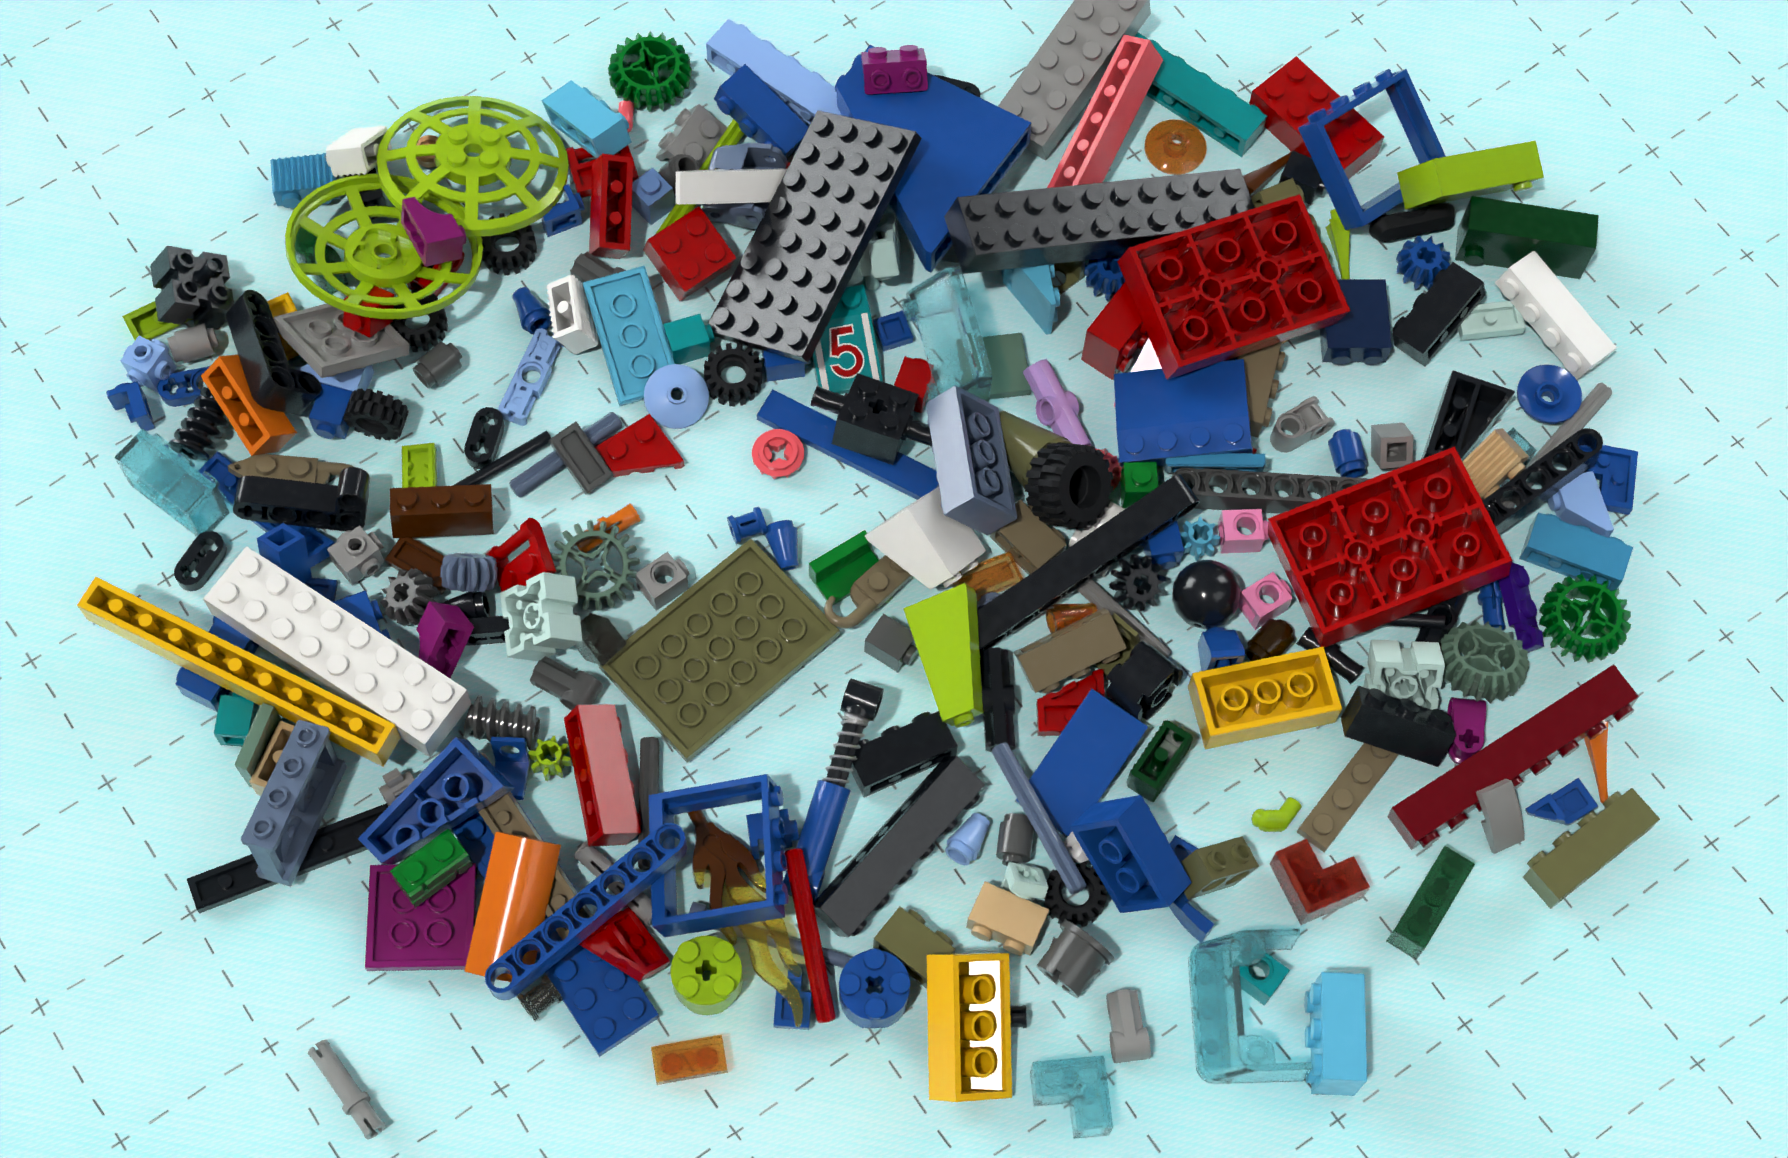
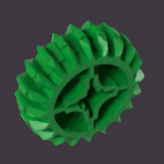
M651 31L648 33V37H642L637 33L636 40L626 37L625 46L617 44L616 53L611 54L608 67L610 86L615 90L617 98L623 97V101L634 102V107L637 111L642 106H646L649 112L652 110V106H658L663 110L664 103L666 102L674 106L676 102L675 97L683 99L684 89H689L692 76L690 57L688 54H685L683 45H677L674 37L666 41V36L663 32L658 37H654Z
M1583 574L1577 575L1575 581L1568 576L1564 578L1562 584L1559 582L1555 583L1551 588L1552 591L1547 592L1544 596L1545 603H1542L1539 609V613L1543 615L1539 620V625L1547 627L1543 631V637L1553 638L1550 643L1551 648L1558 645L1563 648L1561 650V657L1566 656L1570 652L1573 653L1574 662L1579 661L1582 655L1587 663L1593 662L1595 657L1601 661L1606 659L1608 653L1611 655L1615 654L1619 649V645H1623L1626 641V634L1631 629V624L1627 622L1631 617V611L1624 610L1627 605V599H1617L1619 589L1610 591L1607 588L1609 586L1608 580L1598 584L1596 575L1591 576L1588 581H1586ZM1575 598L1586 599L1588 601L1581 602L1579 600H1576ZM1589 610L1590 613L1587 616L1588 620L1581 627L1580 623L1583 620L1582 617ZM1563 620H1565L1569 624L1570 629L1566 626ZM1590 635L1593 636L1595 639L1584 638L1581 636Z

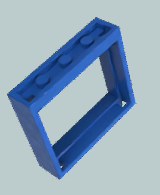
M1390 69L1378 73L1374 76L1376 79L1374 83L1370 84V81L1353 88L1354 94L1352 96L1344 95L1331 101L1330 109L1325 111L1323 108L1307 116L1309 121L1298 127L1345 230L1367 225L1402 203L1403 197L1400 184L1397 183L1360 206L1324 128L1326 124L1386 89L1419 164L1435 158L1446 157L1407 69L1393 73Z
M768 774L649 795L650 834L665 823H674L675 814L762 799L766 900L677 915L675 864L651 884L652 927L664 938L785 918L784 905L788 904L789 896L787 887L783 883V871L787 869V860L784 851L781 850V838L785 837V826L780 817L779 806L783 805L784 798L781 787L777 786ZM675 837L665 838L661 846L665 849L675 848Z

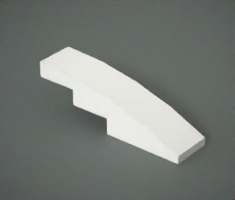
M787 169L676 171V204L771 202Z

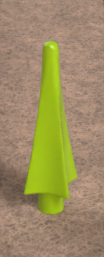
M1336 209L1330 211V224L1325 228L1332 244L1341 279H1350V229H1344Z

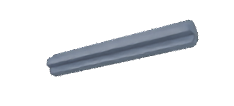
M610 412L583 432L595 447L621 429L622 422L614 412ZM553 451L512 479L509 483L510 488L515 495L522 497L566 466L557 453Z

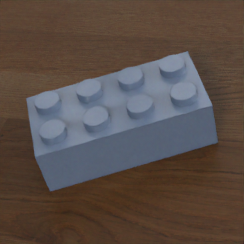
M954 385L926 403L927 422L930 427L932 452L937 470L936 478L941 495V508L945 516L988 536L1017 519L999 409Z

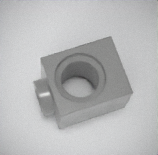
M668 551L638 571L635 577L638 589L656 611L689 589L687 579L689 571L679 558L674 560ZM664 575L673 578L669 583L665 584L656 581Z

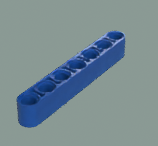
M665 823L659 826L492 963L485 973V983L492 995L503 1001L516 997L678 863L687 852L686 837L682 828L674 823ZM673 836L680 840L678 846L673 849H665L661 846L662 841L667 837ZM641 859H647L652 862L651 868L645 872H638L633 868L636 862ZM621 882L625 887L618 895H610L606 892L609 884ZM591 904L597 907L596 913L590 918H582L578 915L579 910L585 905ZM564 927L569 930L568 936L564 940L553 941L551 939V934L555 929ZM535 950L541 953L540 959L532 965L524 964L522 961L524 955L529 951ZM505 973L512 975V981L507 987L497 988L494 986L495 979L499 975Z

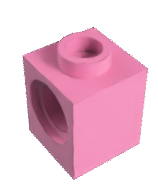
M1262 509L1222 510L1218 521L1221 554L1260 552L1264 540L1269 539L1268 521H1263ZM1237 528H1247L1252 534H1241Z
M1272 572L1241 591L1239 609L1256 630L1269 619H1274L1288 610L1293 599L1291 589L1283 579L1279 580L1275 573ZM1268 595L1274 600V603H1265L1259 596Z

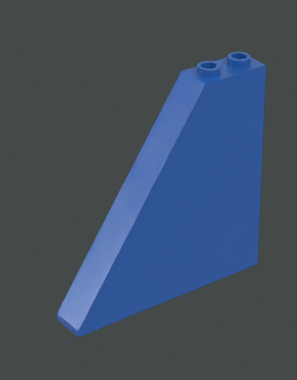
M869 45L864 52H868V49L873 48L874 46ZM858 54L853 61L851 69L846 75H841L836 82L837 107L842 116L916 131L922 138L889 203L925 270L931 273L953 245L944 216L957 197L991 194L1029 145L1031 122L928 72V89L926 91L867 95L864 91L861 54Z

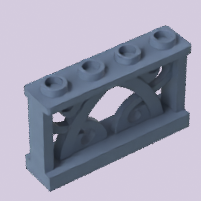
M303 720L296 722L241 836L242 843L249 847L258 864L256 873L259 878L292 886L347 766L344 760H340L336 756L329 739L331 733L328 727Z

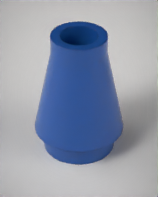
M522 287L517 289L513 293L512 299L515 302L522 328L533 335L538 328L547 330L551 325V316L549 315L551 312L531 293L529 288Z
M782 520L767 525L768 533L765 536L779 568L782 571L798 568L797 527L793 526L792 520Z

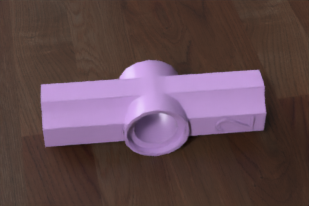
M1044 359L1028 366L1023 371V374L1037 399L1035 408L1039 421L1045 426H1051L1054 433L1067 438L1073 444L1091 446L1092 444L1077 416L1079 413L1078 400L1072 392L1064 391L1050 362Z

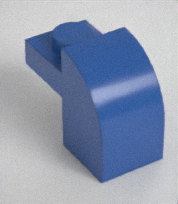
M285 523L278 525L257 538L259 554L301 582L312 579L310 568L330 557L327 549L335 543L315 529H311L302 535Z

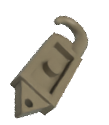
M261 454L228 465V472L238 478L260 476L327 484L330 475L339 476L343 469L354 466L345 463L318 461V458Z
M885 555L858 578L851 587L850 597L857 608L848 616L840 617L833 612L832 607L836 599L834 596H830L824 606L825 616L836 627L842 629L852 628L883 605L910 581L913 576Z

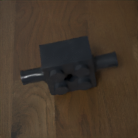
M857 373L849 393H845L844 396L823 389L820 386H817L814 391L811 406L838 414L832 440L833 445L894 465L902 443L907 438L932 447L929 425L913 420L919 395L917 393Z

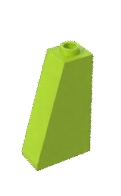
M963 583L903 608L942 721L951 726L955 725L956 728L973 723L975 716L983 714L977 598L974 588Z

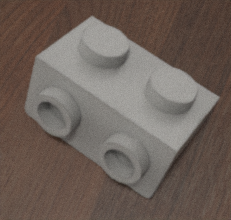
M700 104L690 110L685 108L674 121L677 124L674 131H669L659 142L658 146L661 150L656 155V158L660 161L665 158L671 160L678 154H686L692 156L697 161L700 169L727 127Z

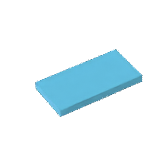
M641 266L582 283L619 407L644 400V390L650 376L664 366L675 364L646 268Z

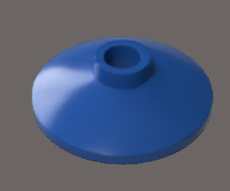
M1539 365L1523 374L1517 386V398L1521 408L1531 418L1542 423L1558 424L1569 420L1576 414L1581 405L1582 391L1576 378L1567 370L1555 365ZM1547 396L1552 402L1545 401L1542 397Z

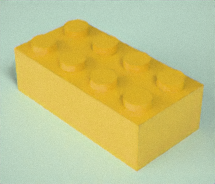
M1324 647L1192 673L1188 684V691L1205 749L1332 724L1336 722L1342 711Z

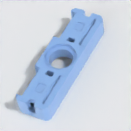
M538 328L535 331L499 405V412L504 420L521 426L527 424L526 418L536 398H540L552 373L551 367L560 348H564L552 336H549L548 331L543 328ZM534 370L539 372L541 376L535 383H527L522 379L523 375L528 371Z

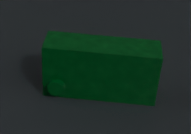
M1471 196L1458 226L1455 260L1464 261L1469 265L1483 264L1509 268L1532 251H1535L1556 276L1580 279L1596 250L1599 215Z

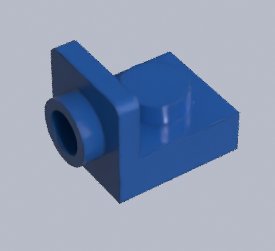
M569 184L563 187L565 202L557 203L541 218L547 237L583 224L581 211H584L585 207L582 198L578 192L573 194Z
M138 381L119 384L114 389L106 392L115 410L125 408L130 422H137L142 432L155 429L146 395Z

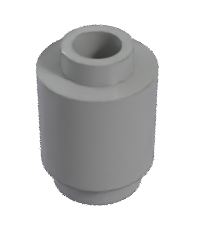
M205 323L174 332L175 336L167 338L175 362L184 361V363L214 355V348L219 346L214 329H207Z

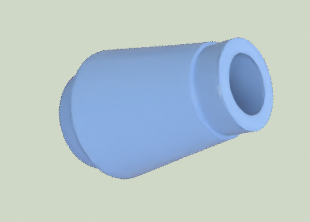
M973 813L947 840L945 852L948 857L961 865H968L971 861H975L990 825L989 820L979 813Z

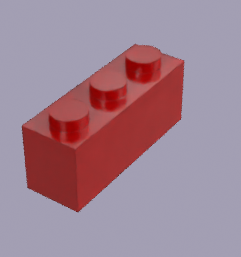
M602 153L592 163L589 253L593 256L620 259L630 251L633 157Z

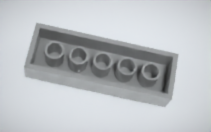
M1150 0L1073 1L998 105V107L1031 122L1030 143L1026 149L1046 161L1096 91L1123 35L1134 37L1150 16Z

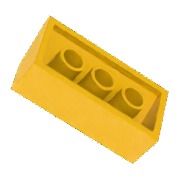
M1009 953L927 955L929 1100L963 1102L1012 1098Z

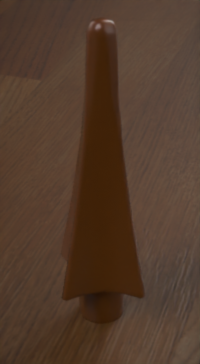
M1292 152L1271 164L1243 175L1251 198L1261 191L1286 166Z

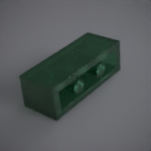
M1444 846L1386 942L1416 960L1426 948L1475 864Z

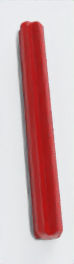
M801 848L785 851L787 872L816 1020L818 1023L830 1022L835 1020L836 1016L804 854Z

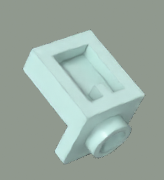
M1009 862L1001 889L1032 902L1035 897L1045 899L1048 884L1042 868Z

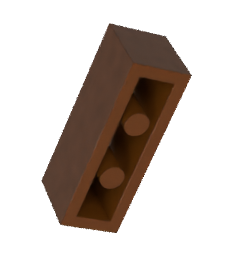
M491 484L390 488V519L393 538L494 534Z

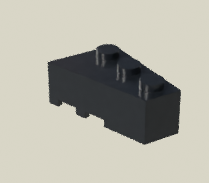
M1453 370L1445 385L1421 459L1455 446L1463 461L1507 408L1515 391Z

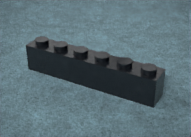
M958 756L944 757L813 902L815 914L837 936L850 937V935H857L866 926L867 921L865 919L873 910L877 911L887 903L890 898L888 893L896 884L901 885L911 876L913 872L911 867L918 859L923 860L934 850L935 840L941 834L945 835L955 827L958 822L956 817L961 811L971 808L980 798L978 792L985 784Z

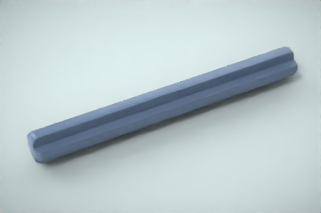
M1006 742L995 746L992 749V754L1070 894L1079 893L1086 888V883L1010 746Z

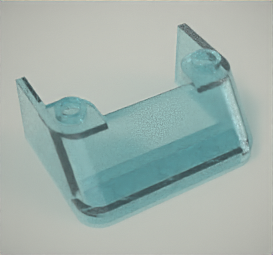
M959 265L948 267L906 293V299H902L903 312L907 322L917 323L931 371V383L926 384L928 399L930 401L956 385L989 403L992 384L991 367L963 272Z
M1300 929L1242 930L1201 942L1191 950L1188 957L1195 1065L1199 1077L1210 1084L1303 1082L1312 1071V1062L1276 1063L1274 1047L1267 1038L1260 1035H1245L1239 967L1258 964L1264 957L1265 952L1269 950H1292L1300 937Z

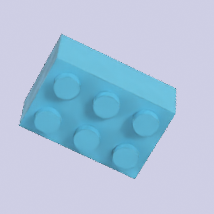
M1321 972L1316 981L1311 983L1310 992L1306 991L1304 997L1305 1013H1310V1026H1306L1305 1047L1311 1048V1062H1306L1305 1080L1306 1083H1311V1094L1354 1096L1367 1082L1365 974Z

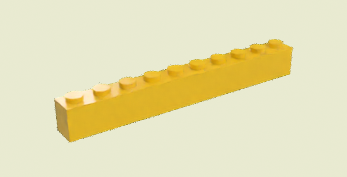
M98 577L94 578L77 604L87 620L258 705L265 703L274 706L280 716L294 723L298 720H303L328 727L331 733L329 736L330 741L384 767L401 739L395 724Z

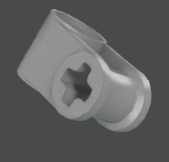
M1316 396L1307 398L1298 406L1278 417L1270 435V442L1276 450L1286 453L1291 452L1308 441L1319 438L1333 427L1335 421L1333 418H1328L1318 405L1319 400ZM1282 430H1288L1293 435H1287Z

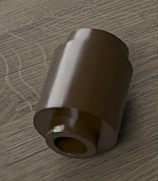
M1269 619L1248 641V647L1245 649L1246 656L1250 661L1282 655L1294 642L1292 628L1281 619L1277 621Z

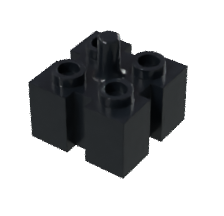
M166 246L150 265L153 287L161 289V292L155 298L158 321L183 325L187 319H193L194 326L205 323L208 329L218 330L227 321L226 313L234 304L232 289L224 285L230 278L227 255L202 252L199 257H195L191 249Z

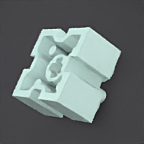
M895 213L883 214L848 285L860 283L863 277H865L867 289L875 290L879 287L878 280H888L900 275L899 258L901 255V244Z
M542 572L526 580V586L515 585L500 593L503 619H509L510 627L509 630L504 631L507 657L539 661L545 656L550 657L556 654V649L565 650L583 642L581 618L573 614V608L578 603L575 577Z
M1371 640L1367 661L1370 674H1365L1363 687L1379 689L1386 695L1398 699H1409L1417 705L1431 710L1437 709L1439 697L1436 688H1441L1445 668L1439 642L1412 641L1410 648H1400L1398 641Z

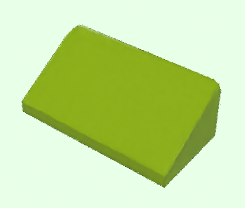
M155 301L122 316L134 340L138 336L150 340L181 325L158 321Z

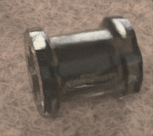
M546 975L541 978V982L526 994L520 993L516 996L534 1022L539 1019L540 1013L555 1002L560 1003L563 1000L557 988Z

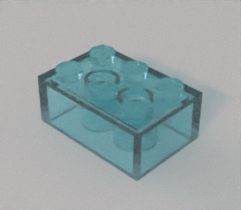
M141 429L114 457L129 484L196 537L205 531H213L230 513L224 502L227 499L226 496L217 488L220 485L219 482L208 472L204 471L201 474L194 469L195 464L182 452L178 455L169 449L171 447L169 443L159 434L155 433L152 436L144 429Z

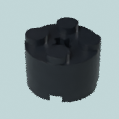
M1141 641L1132 649L1130 658L1124 665L1119 663L1109 672L1107 679L1111 684L1106 691L1107 697L1142 722V717L1147 721L1170 699L1172 694L1168 690L1172 683L1177 686L1179 685L1183 671L1152 645H1147L1144 641Z

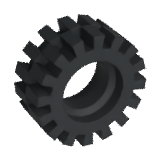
M500 213L499 218L505 217V214ZM531 225L510 233L481 236L483 245L482 262L484 261L488 269L492 267L494 273L499 274L501 269H503L504 275H510L509 270L514 269L515 274L521 273L519 267L522 266L526 270L529 267V261L533 262L535 259L534 253H537V246ZM509 236L518 239L519 245L512 251L502 252L495 248V243L503 237Z
M412 289V294L416 293L417 289ZM432 293L430 297L427 296L417 301L424 305L437 301L438 298ZM404 304L394 305V309L406 308ZM444 308L427 314L430 317L429 323L419 329L408 328L405 325L406 319H393L390 325L410 344L412 352H418V347L421 346L424 352L429 351L428 344L431 343L435 347L438 344L437 338L443 341L445 338L444 331L448 330V320Z
M731 343L726 344V350H722L721 346L715 348L716 354L710 352L708 361L705 360L704 380L708 391H710V397L714 400L718 397V401L722 405H724L726 400L729 401V406L735 407V401L737 400L740 401L741 406L745 405L747 397L752 401L755 398V392L759 394L763 378L761 362L759 363V356L757 353L753 355V351L749 347L744 351L743 344L737 343L736 349H732ZM737 366L745 371L746 376L741 382L727 383L721 378V372L727 367Z
M361 388L352 392L343 417L349 427H355V431L365 432L364 435L368 437L373 435L375 439L381 440V437H383L385 440L390 441L391 438L393 440L398 439V437L400 438L409 410H407L406 405H402V401L399 399L393 400L394 396L390 394L385 396L382 391L377 390V393H375L372 389L364 391Z
M1087 862L1075 864L1086 883V889L1089 894L1087 902L1080 906H1072L1063 899L1062 889L1065 884L1057 869H1053L1049 874V878L1046 881L1048 890L1044 906L1050 910L1049 916L1052 919L1055 917L1059 919L1058 924L1060 925L1064 920H1067L1075 925L1081 924V928L1088 925V922L1091 921L1093 923L1097 920L1098 915L1104 909L1107 900V890L1093 866L1091 868L1086 866Z

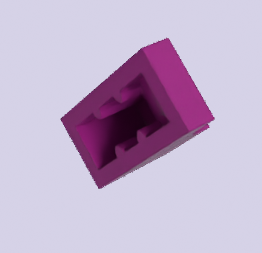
M415 197L403 199L401 224L424 266L462 259L463 245L466 244V233L462 225L458 226L452 213L444 215L433 212L421 205Z
M429 601L416 629L420 639L418 658L448 678H451L474 628L458 606Z

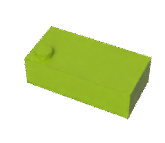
M1536 140L1435 158L1397 172L1405 210L1470 198L1471 196L1507 191L1512 188L1514 192L1532 188L1533 181L1544 178Z

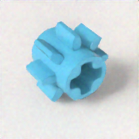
M1199 517L1198 521L1192 524L1185 521L1183 526L1184 532L1180 533L1182 543H1184L1183 555L1188 553L1195 556L1196 561L1204 554L1212 557L1214 553L1213 546L1218 545L1220 536L1213 535L1215 524L1209 525L1202 520V517Z

